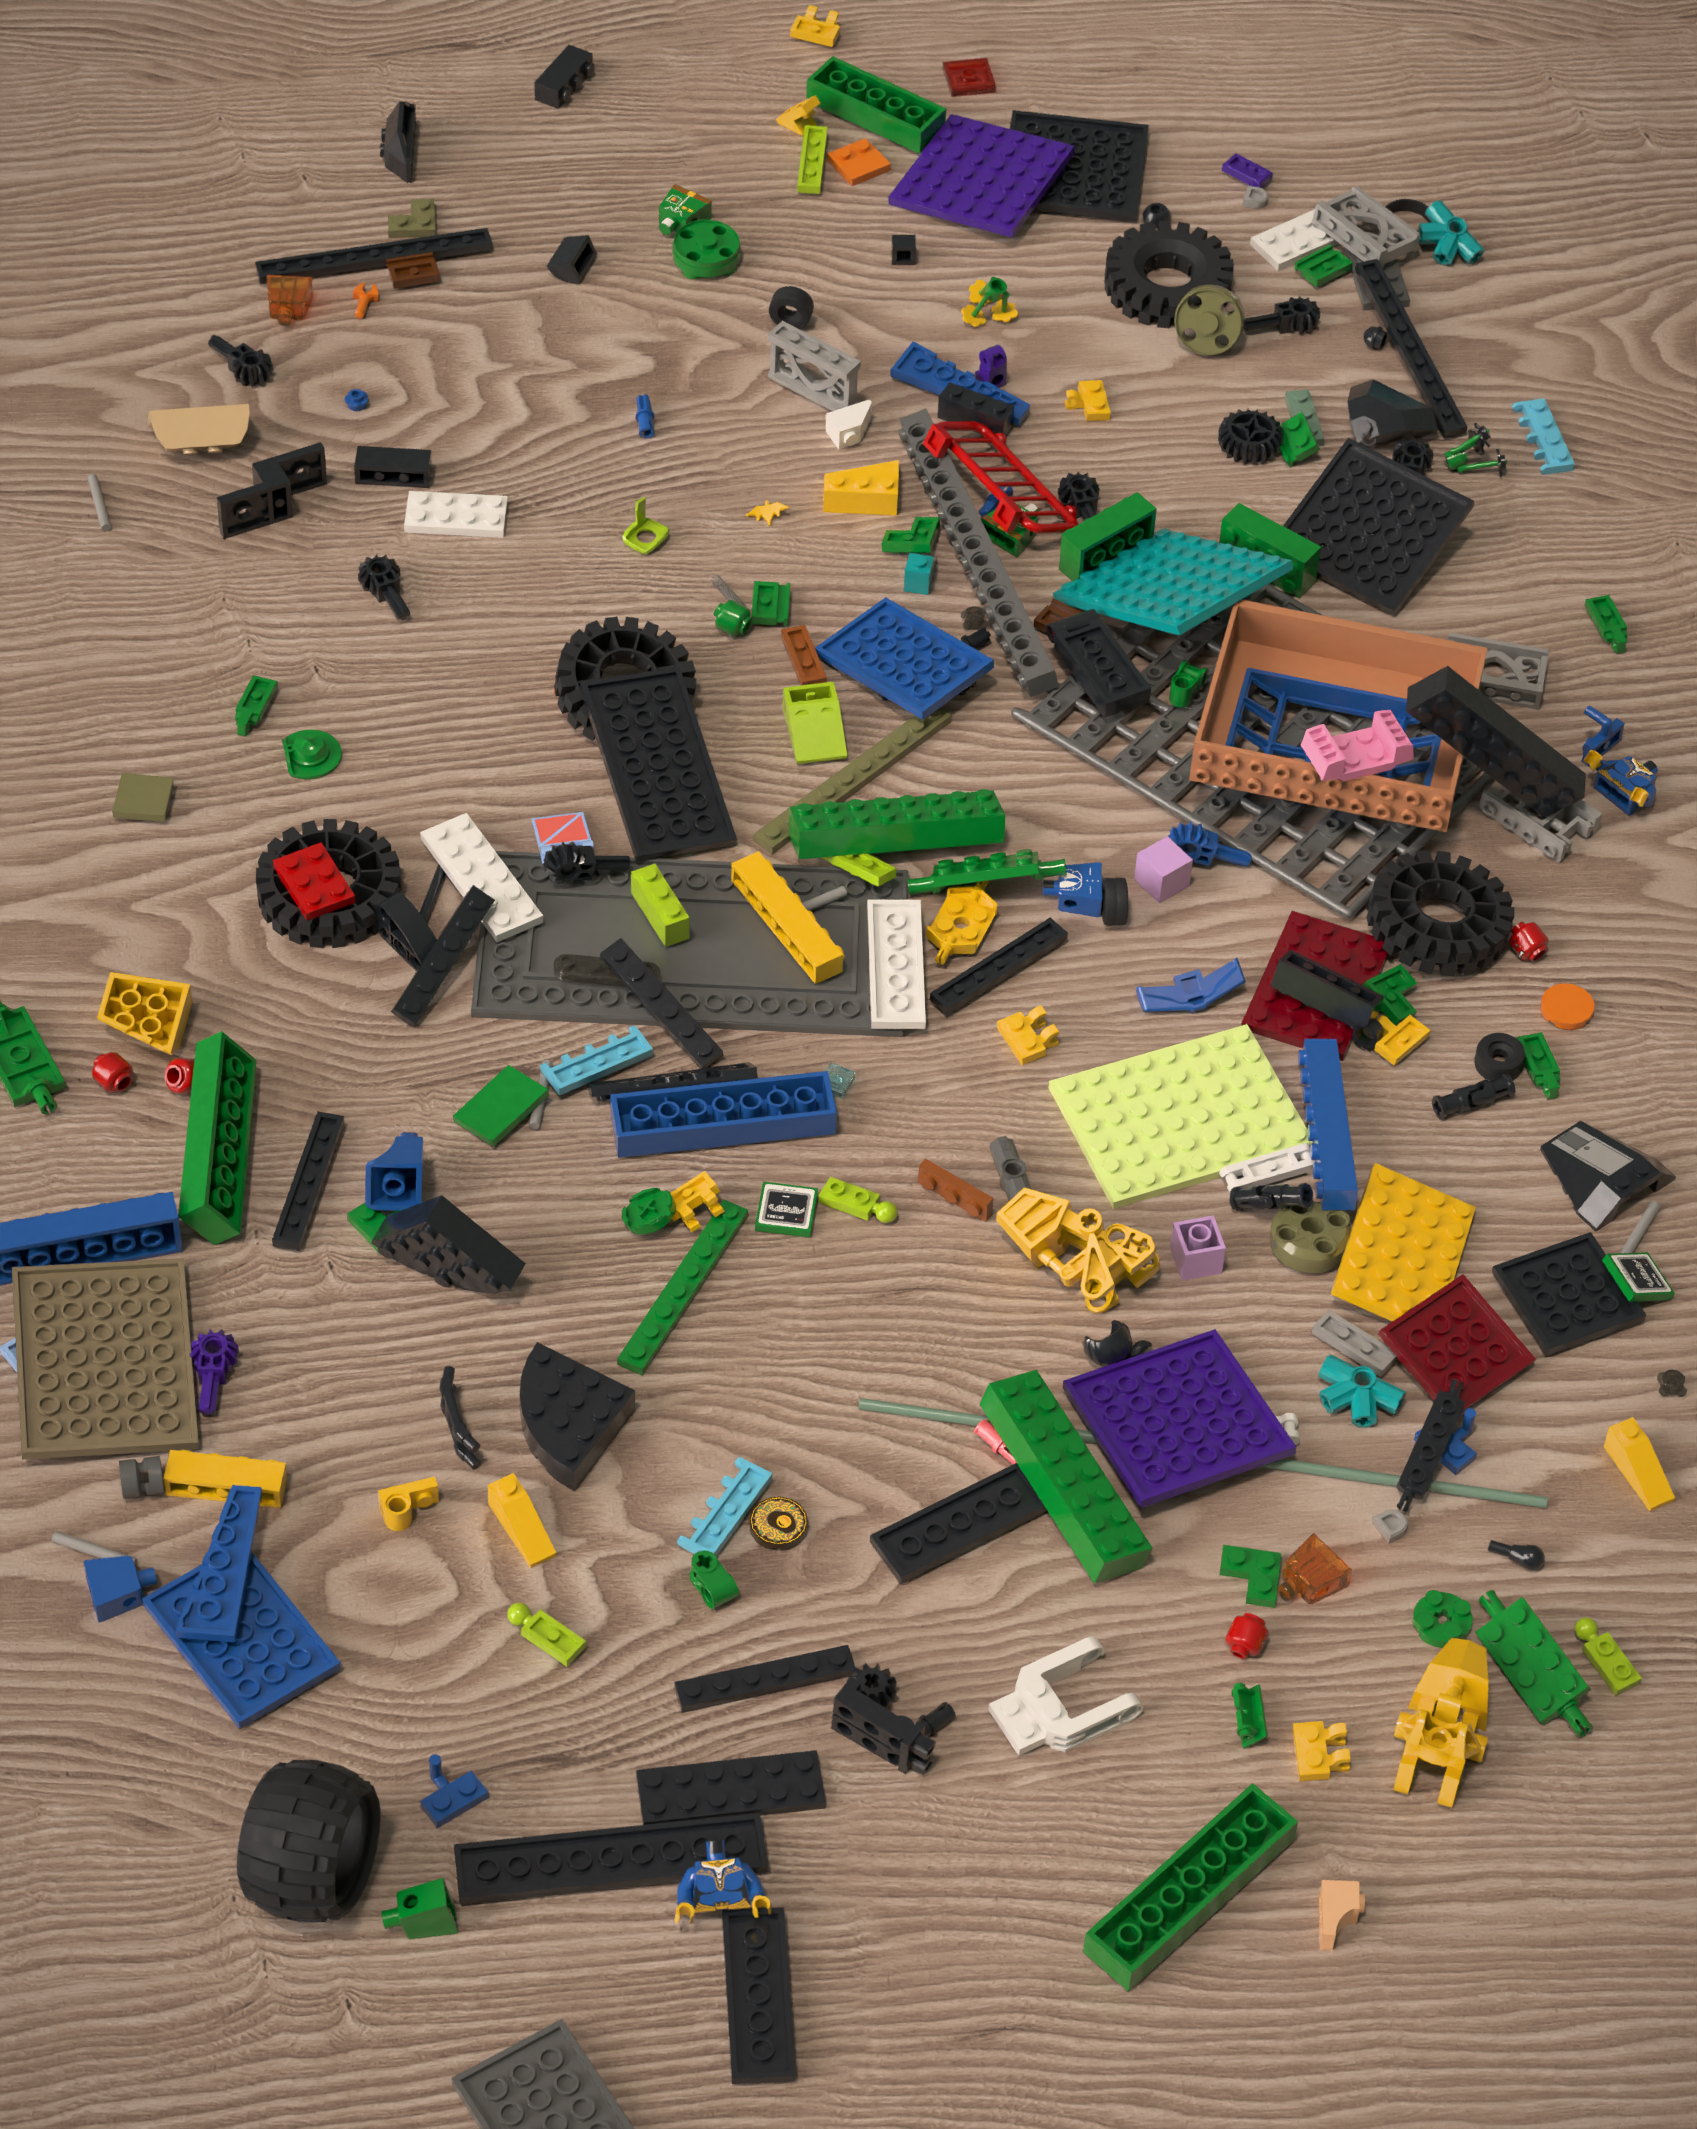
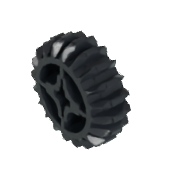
M1247 408L1243 412L1238 409L1236 414L1230 412L1228 417H1224L1219 427L1218 441L1221 451L1226 452L1227 457H1233L1235 462L1241 460L1243 464L1246 462H1251L1253 465L1256 462L1264 464L1265 460L1272 461L1274 456H1278L1280 446L1283 445L1284 433L1280 422L1275 420V416H1268L1267 411L1260 413L1258 409L1250 411Z

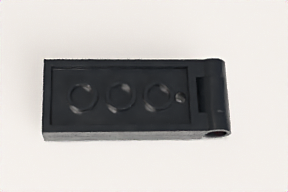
M1094 609L1047 624L1046 632L1049 640L1055 643L1054 649L1105 718L1150 702L1151 687Z

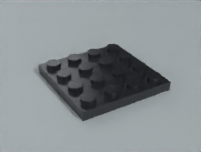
M1591 1232L1493 1266L1492 1274L1546 1356L1645 1321L1646 1313L1640 1304L1627 1300L1602 1260L1606 1254Z

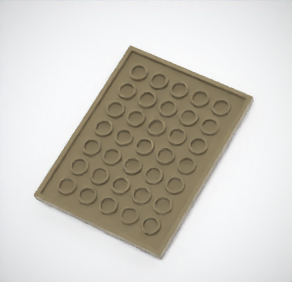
M184 1258L12 1267L22 1460L198 1449Z

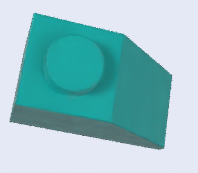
M909 553L904 575L905 592L929 594L937 557Z

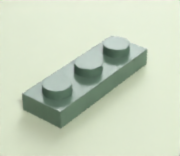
M1309 389L1285 391L1284 399L1290 418L1303 412L1318 445L1323 446L1324 436Z

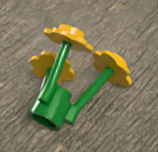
M993 276L987 284L979 279L974 285L969 287V292L971 293L969 300L972 303H978V305L975 307L968 304L966 308H962L961 313L963 314L964 322L974 327L984 325L986 319L983 317L981 309L986 303L997 302V305L991 307L993 312L992 318L995 321L1002 320L1008 323L1011 319H1015L1018 316L1015 304L1008 303L1010 293L1006 291L1007 285L1002 279Z

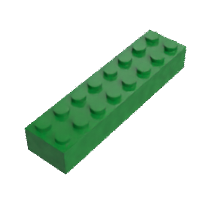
M987 789L965 793L955 791L951 794L940 795L929 793L926 796L915 797L904 795L900 798L889 799L878 797L874 800L864 801L853 799L849 802L839 803L827 801L823 804L814 805L802 803L797 806H789V836L798 859L1004 843L1005 813L994 790Z
M223 1031L196 1043L178 1217L213 1245L241 1233L257 1060Z
M1037 1369L989 1383L979 1405L1093 1583L1096 1584L1142 1569L1153 1547Z
M1252 1783L1085 1933L1083 1953L1129 1992L1295 1840L1298 1820Z

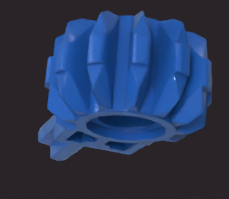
M1192 821L1188 825L1180 822L1178 828L1172 827L1170 835H1168L1197 864L1210 866L1213 858L1244 867L1249 866L1252 856L1250 853L1218 844V834L1203 829L1201 823L1195 826Z

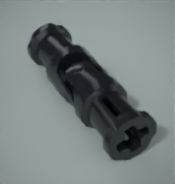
M1504 1073L1500 1078L1491 1081L1485 1079L1476 1084L1454 1089L1451 1094L1442 1097L1439 1095L1433 1096L1432 1107L1436 1116L1442 1120L1448 1114L1457 1111L1463 1113L1480 1107L1484 1103L1491 1104L1495 1099L1503 1096L1512 1097L1516 1092L1515 1084L1508 1073Z
M1301 1183L1299 1186H1289L1288 1184L1254 1185L1250 1189L1236 1186L1230 1191L1229 1201L1232 1209L1236 1211H1242L1244 1208H1253L1254 1210H1263L1264 1208L1288 1209L1291 1206L1297 1205L1308 1208L1313 1202V1190L1307 1183Z

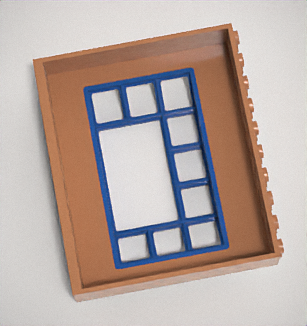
M1241 599L1234 603L1194 741L1189 780L1447 832L1464 756L1436 734L1409 739L1413 749L1432 745L1429 761L1396 765L1392 770L1377 773L1386 776V778L1368 775L1348 781H1341L1340 779L1322 781L1303 748L1276 743L1287 702L1372 719L1376 711L1391 710L1406 733L1408 725L1420 723L1406 712L1408 687L1449 666L1480 690L1488 648ZM1251 682L1279 700L1275 714L1247 697ZM1244 708L1271 725L1268 740L1240 723ZM1239 734L1262 749L1264 753L1233 747L1236 735ZM1272 754H1280V755H1285V756L1300 758V759H1304L1305 761H1300V760H1295V759H1290V758L1275 756V755H1272ZM1426 772L1423 785L1395 780L1396 777Z

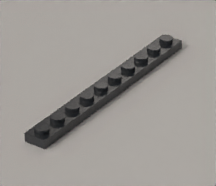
M488 228L257 261L255 262L259 283L267 284L386 266V259L433 252V257L436 259L493 250Z
M1373 259L1356 263L1355 272L1427 406L1433 408L1438 428L1443 437L1447 438L1466 433L1468 427L1379 260Z

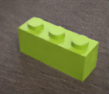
M654 863L632 871L631 894L664 946L667 947L689 939L690 917L656 864Z

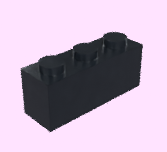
M569 44L534 82L535 100L559 109L564 102L569 100L572 93L581 87L582 82L592 75L594 71L593 53Z
M949 382L939 395L937 418L944 421L979 422L991 429L994 434L1003 433L1007 437L1013 428L1015 406Z
M358 446L354 465L355 484L429 488L432 472L431 450Z

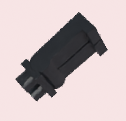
M850 1677L834 1697L831 1729L889 1763L898 1765V1771L905 1775L910 1768L924 1775L933 1764L934 1757L931 1756V1753L936 1744V1741L924 1735L926 1725L920 1721L914 1724L909 1717L895 1715L860 1692L861 1683Z

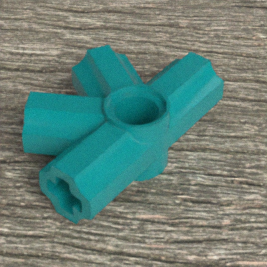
M1437 200L1426 209L1425 215L1432 223H1419V243L1421 245L1437 244L1432 255L1437 263L1451 265L1456 252H1458L1468 264H1473L1484 254V248L1467 230L1465 220L1455 217L1442 201Z
M1331 1354L1324 1360L1318 1374L1319 1378L1333 1384L1319 1393L1322 1405L1326 1411L1334 1414L1351 1405L1352 1424L1358 1426V1428H1369L1377 1423L1376 1406L1395 1415L1398 1413L1406 1397V1391L1376 1377L1375 1372L1371 1368L1366 1366L1355 1367ZM1357 1383H1365L1367 1386H1361Z

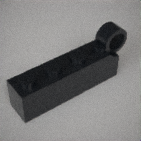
M1291 949L1279 959L1271 983L1272 987L1278 989L1284 995L1292 996L1308 1007H1313L1325 1013L1332 1019H1337L1354 1029L1353 1039L1355 1043L1364 1049L1373 1048L1383 1038L1384 1029L1376 1018L1385 996ZM1363 1028L1369 1029L1374 1039L1367 1037L1363 1032Z

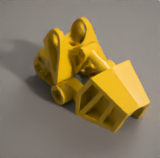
M1023 1188L997 1212V1222L1036 1268L1044 1264L1047 1267L1050 1266L1060 1275L1062 1283L1068 1287L1075 1285L1082 1279L1081 1291L1085 1297L1086 1306L1091 1312L1097 1314L1104 1313L1120 1302L1115 1285L1127 1277L1138 1288L1158 1272L1160 1262L1151 1236L1117 1223L1108 1226L1105 1230L1102 1217L1095 1209H1084L1078 1215L1071 1211L1072 1207L1069 1200ZM1117 1231L1124 1233L1125 1239H1119L1112 1243L1109 1241L1112 1233ZM1069 1244L1082 1250L1065 1265L1058 1259V1256L1065 1253ZM1152 1260L1153 1265L1148 1264L1146 1268L1143 1267L1146 1263ZM1103 1297L1106 1298L1105 1304L1101 1307H1093L1090 1304L1091 1300L1096 1301Z
M1451 1638L1430 1662L1408 1706L1409 1709L1417 1712L1413 1715L1401 1711L1396 1725L1394 1737L1406 1740V1745L1394 1784V1791L1408 1795L1419 1758L1423 1762L1426 1761L1431 1764L1441 1765V1767H1447L1437 1804L1452 1808L1466 1759L1482 1763L1489 1737L1474 1732L1475 1729L1486 1731L1489 1680L1485 1647L1470 1640ZM1438 1701L1437 1706H1436V1710H1435V1714H1434V1717H1433L1432 1715H1433V1712H1434V1708H1435L1436 1702ZM1460 1708H1463L1465 1711L1462 1721L1457 1723Z

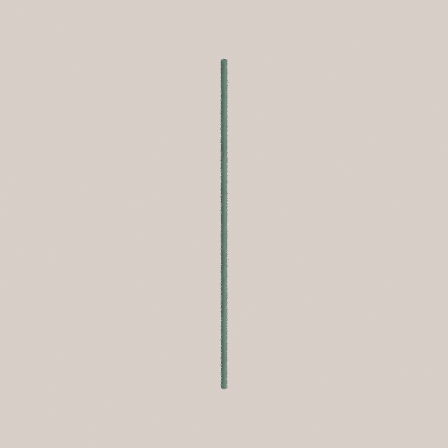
M860 1398L859 1401L860 1410L977 1426L984 1419L991 1423L988 1417L983 1415ZM1076 1429L1084 1442L1099 1444L1091 1431ZM1280 1459L1260 1466L1263 1468L1395 1487L1400 1479V1475ZM1431 1480L1427 1488L1429 1492L1541 1508L1547 1507L1548 1500L1546 1496Z

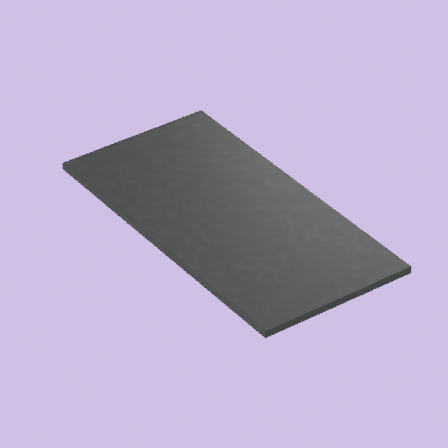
M495 851L542 913L543 923L499 942H496L483 923H480L471 1017L661 1026L600 958L602 951L622 938L702 1028L884 1037L903 1036V1029H871L867 900H907L908 870H896V877L878 887L840 867L772 864L775 872L786 880L789 889L793 894L796 893L800 897L802 903L841 886H844L847 891V896L811 910L816 922L821 928H825L828 931L830 939L835 945H839L842 948L845 956L843 972L815 984L731 881L733 862L657 858L636 862L634 857H630V868L628 870H594L592 880H573L570 885L568 882H563L559 885L557 881H551L541 862L540 853ZM654 863L690 917L689 939L667 947L664 946L631 894V872Z

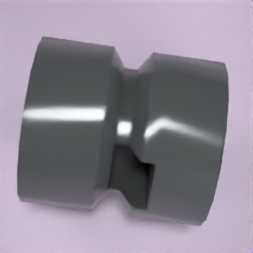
M160 1456L143 1458L141 1463H138L136 1459L119 1461L123 1499L139 1497L142 1492H145L148 1496L164 1494ZM148 1470L149 1482L141 1483L140 1471Z

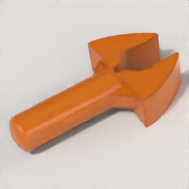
M365 282L353 290V299H359L355 316L358 319L364 317L370 301L379 302L378 289L374 283L371 291L366 294Z

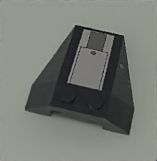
M1582 1121L1577 1122L1540 1147L1552 1172L1559 1177L1565 1195L1568 1194L1572 1200L1574 1211L1595 1232L1616 1219L1619 1205L1646 1187H1650L1656 1193L1676 1179V1176L1656 1158Z

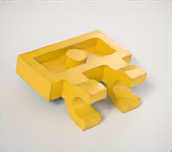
M809 5L804 17L797 16L790 29V37L833 47L840 34L839 22H836L839 12L830 10L826 22L819 21L818 17H815L818 7Z
M1042 1005L1031 1010L1026 1017H1024L1022 1012H1018L997 1021L998 1030L1021 1065L1046 1056V1048L1059 1045V1041L1056 1038L1059 1035V1031L1054 1024L1046 1027L1038 1036L1034 1032V1029L1046 1026V1021L1043 1018L1046 1016V1011Z
M705 1171L671 1192L676 1202V1212L672 1220L674 1222L682 1218L691 1232L701 1227L694 1217L693 1209L702 1203L706 1204L714 1217L725 1212L718 1203L716 1196L720 1190Z
M1323 1721L1293 1723L1292 1730L1299 1781L1330 1779V1771L1350 1772L1349 1762L1351 1758L1349 1749H1340L1328 1755L1326 1745L1346 1746L1345 1736H1347L1345 1723L1333 1724L1328 1729H1324Z

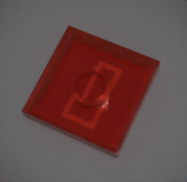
M987 58L943 62L942 68L951 97L996 93V84Z

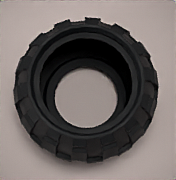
M292 1760L288 1763L279 1762L274 1765L257 1784L248 1804L240 1832L237 1850V1876L245 1898L255 1902V1905L276 1917L297 1922H326L327 1919L339 1920L347 1915L357 1904L366 1887L378 1847L381 1809L374 1786L369 1781L359 1777V1774L341 1765L324 1761Z

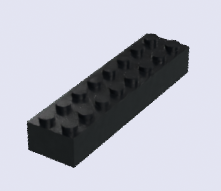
M1449 666L1408 687L1406 712L1542 817L1546 818L1585 798V772Z

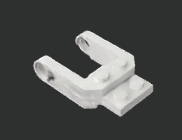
M1087 1637L1022 1667L1017 1679L1015 1692L989 1704V1712L1018 1756L1043 1744L1050 1745L1051 1749L1067 1752L1131 1722L1143 1711V1705L1135 1693H1127L1073 1719L1068 1717L1067 1710L1050 1684L1080 1671L1081 1667L1093 1662L1100 1655H1104L1105 1649L1096 1637Z

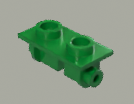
M1236 1683L1231 1690V1695L1234 1697L1235 1708H1237V1735L1240 1736L1242 1748L1245 1749L1268 1737L1261 1686L1258 1684L1249 1689L1245 1687L1244 1683Z

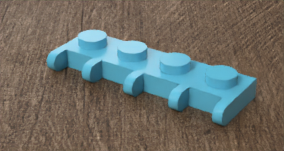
M1545 398L1514 403L1512 405L1513 411L1522 412L1524 417L1519 419L1520 426H1529L1531 433L1526 436L1527 442L1536 443L1539 448L1533 454L1535 459H1544L1545 465L1540 468L1542 474L1573 471L1575 463Z
M633 1025L629 1027L630 1035L618 1039L612 1034L608 1036V1044L597 1049L588 1044L584 1047L585 1054L573 1059L568 1054L562 1055L561 1064L550 1068L547 1063H543L540 1065V1070L557 1094L562 1095L653 1056V1048L638 1028Z
M738 1457L734 1464L737 1468L741 1469L734 1479L729 1476L723 1477L721 1483L727 1488L720 1499L710 1496L706 1500V1504L712 1510L704 1520L694 1517L691 1525L697 1530L690 1539L680 1536L677 1544L694 1554L698 1551L707 1550L717 1556L772 1481V1473Z

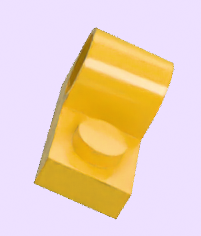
M435 1477L378 1490L379 1508L386 1526L394 1531H403L412 1523L411 1509L424 1508L438 1503V1485Z

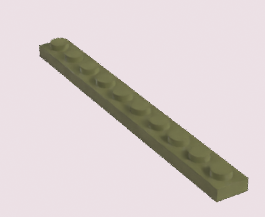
M940 707L923 720L916 715L792 806L802 803L810 805L823 804L827 801L844 802L951 723L952 714ZM789 808L754 833V841L770 854H774L791 841L789 836Z

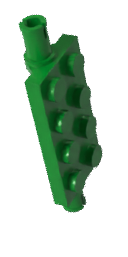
M1032 849L1019 850L1016 854L1007 856L1004 852L994 853L990 855V858L980 859V856H969L960 862H954L953 859H945L934 865L933 874L930 877L908 879L909 895L928 892L936 894L949 885L1026 875L1035 878V880H1044V877L1067 875L1065 858L1041 862L1038 851L1032 852Z
M0 1000V1081L14 1107L36 1100L42 1114H49L46 1106L53 1113L57 1109V1103L54 1101L51 1093L65 1089V1081L25 1007L12 1009L2 1004Z
M1494 1590L1487 1591L1486 1595L1492 1603L1484 1595L1479 1598V1603L1485 1608L1492 1620L1475 1632L1543 1726L1552 1719L1560 1717L1567 1721L1578 1738L1586 1736L1580 1724L1588 1733L1592 1731L1593 1725L1580 1710L1579 1702L1585 1694L1591 1691V1688L1523 1597L1506 1608Z

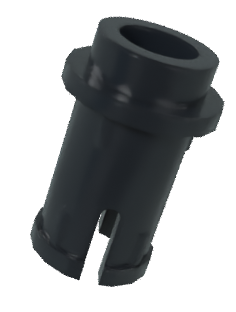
M943 1702L929 1714L921 1715L919 1721L926 1725L924 1735L935 1736L937 1730L953 1720L956 1714L950 1704Z

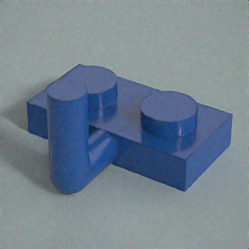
M1589 705L1585 709L1584 714L1602 725L1599 733L1593 738L1589 737L1582 747L1584 752L1581 762L1590 767L1589 763L1583 761L1589 751L1594 750L1601 756L1606 754L1621 741L1625 723L1618 718L1612 721Z
M1472 1408L1465 1410L1462 1426L1451 1434L1439 1461L1455 1475L1476 1459L1477 1453L1462 1441L1473 1430L1476 1411ZM1421 1429L1415 1433V1442L1420 1434Z
M437 1754L429 1757L430 1778L439 1790L420 1800V1806L437 1829L489 1798L488 1791L472 1770L449 1783L442 1774L441 1757Z

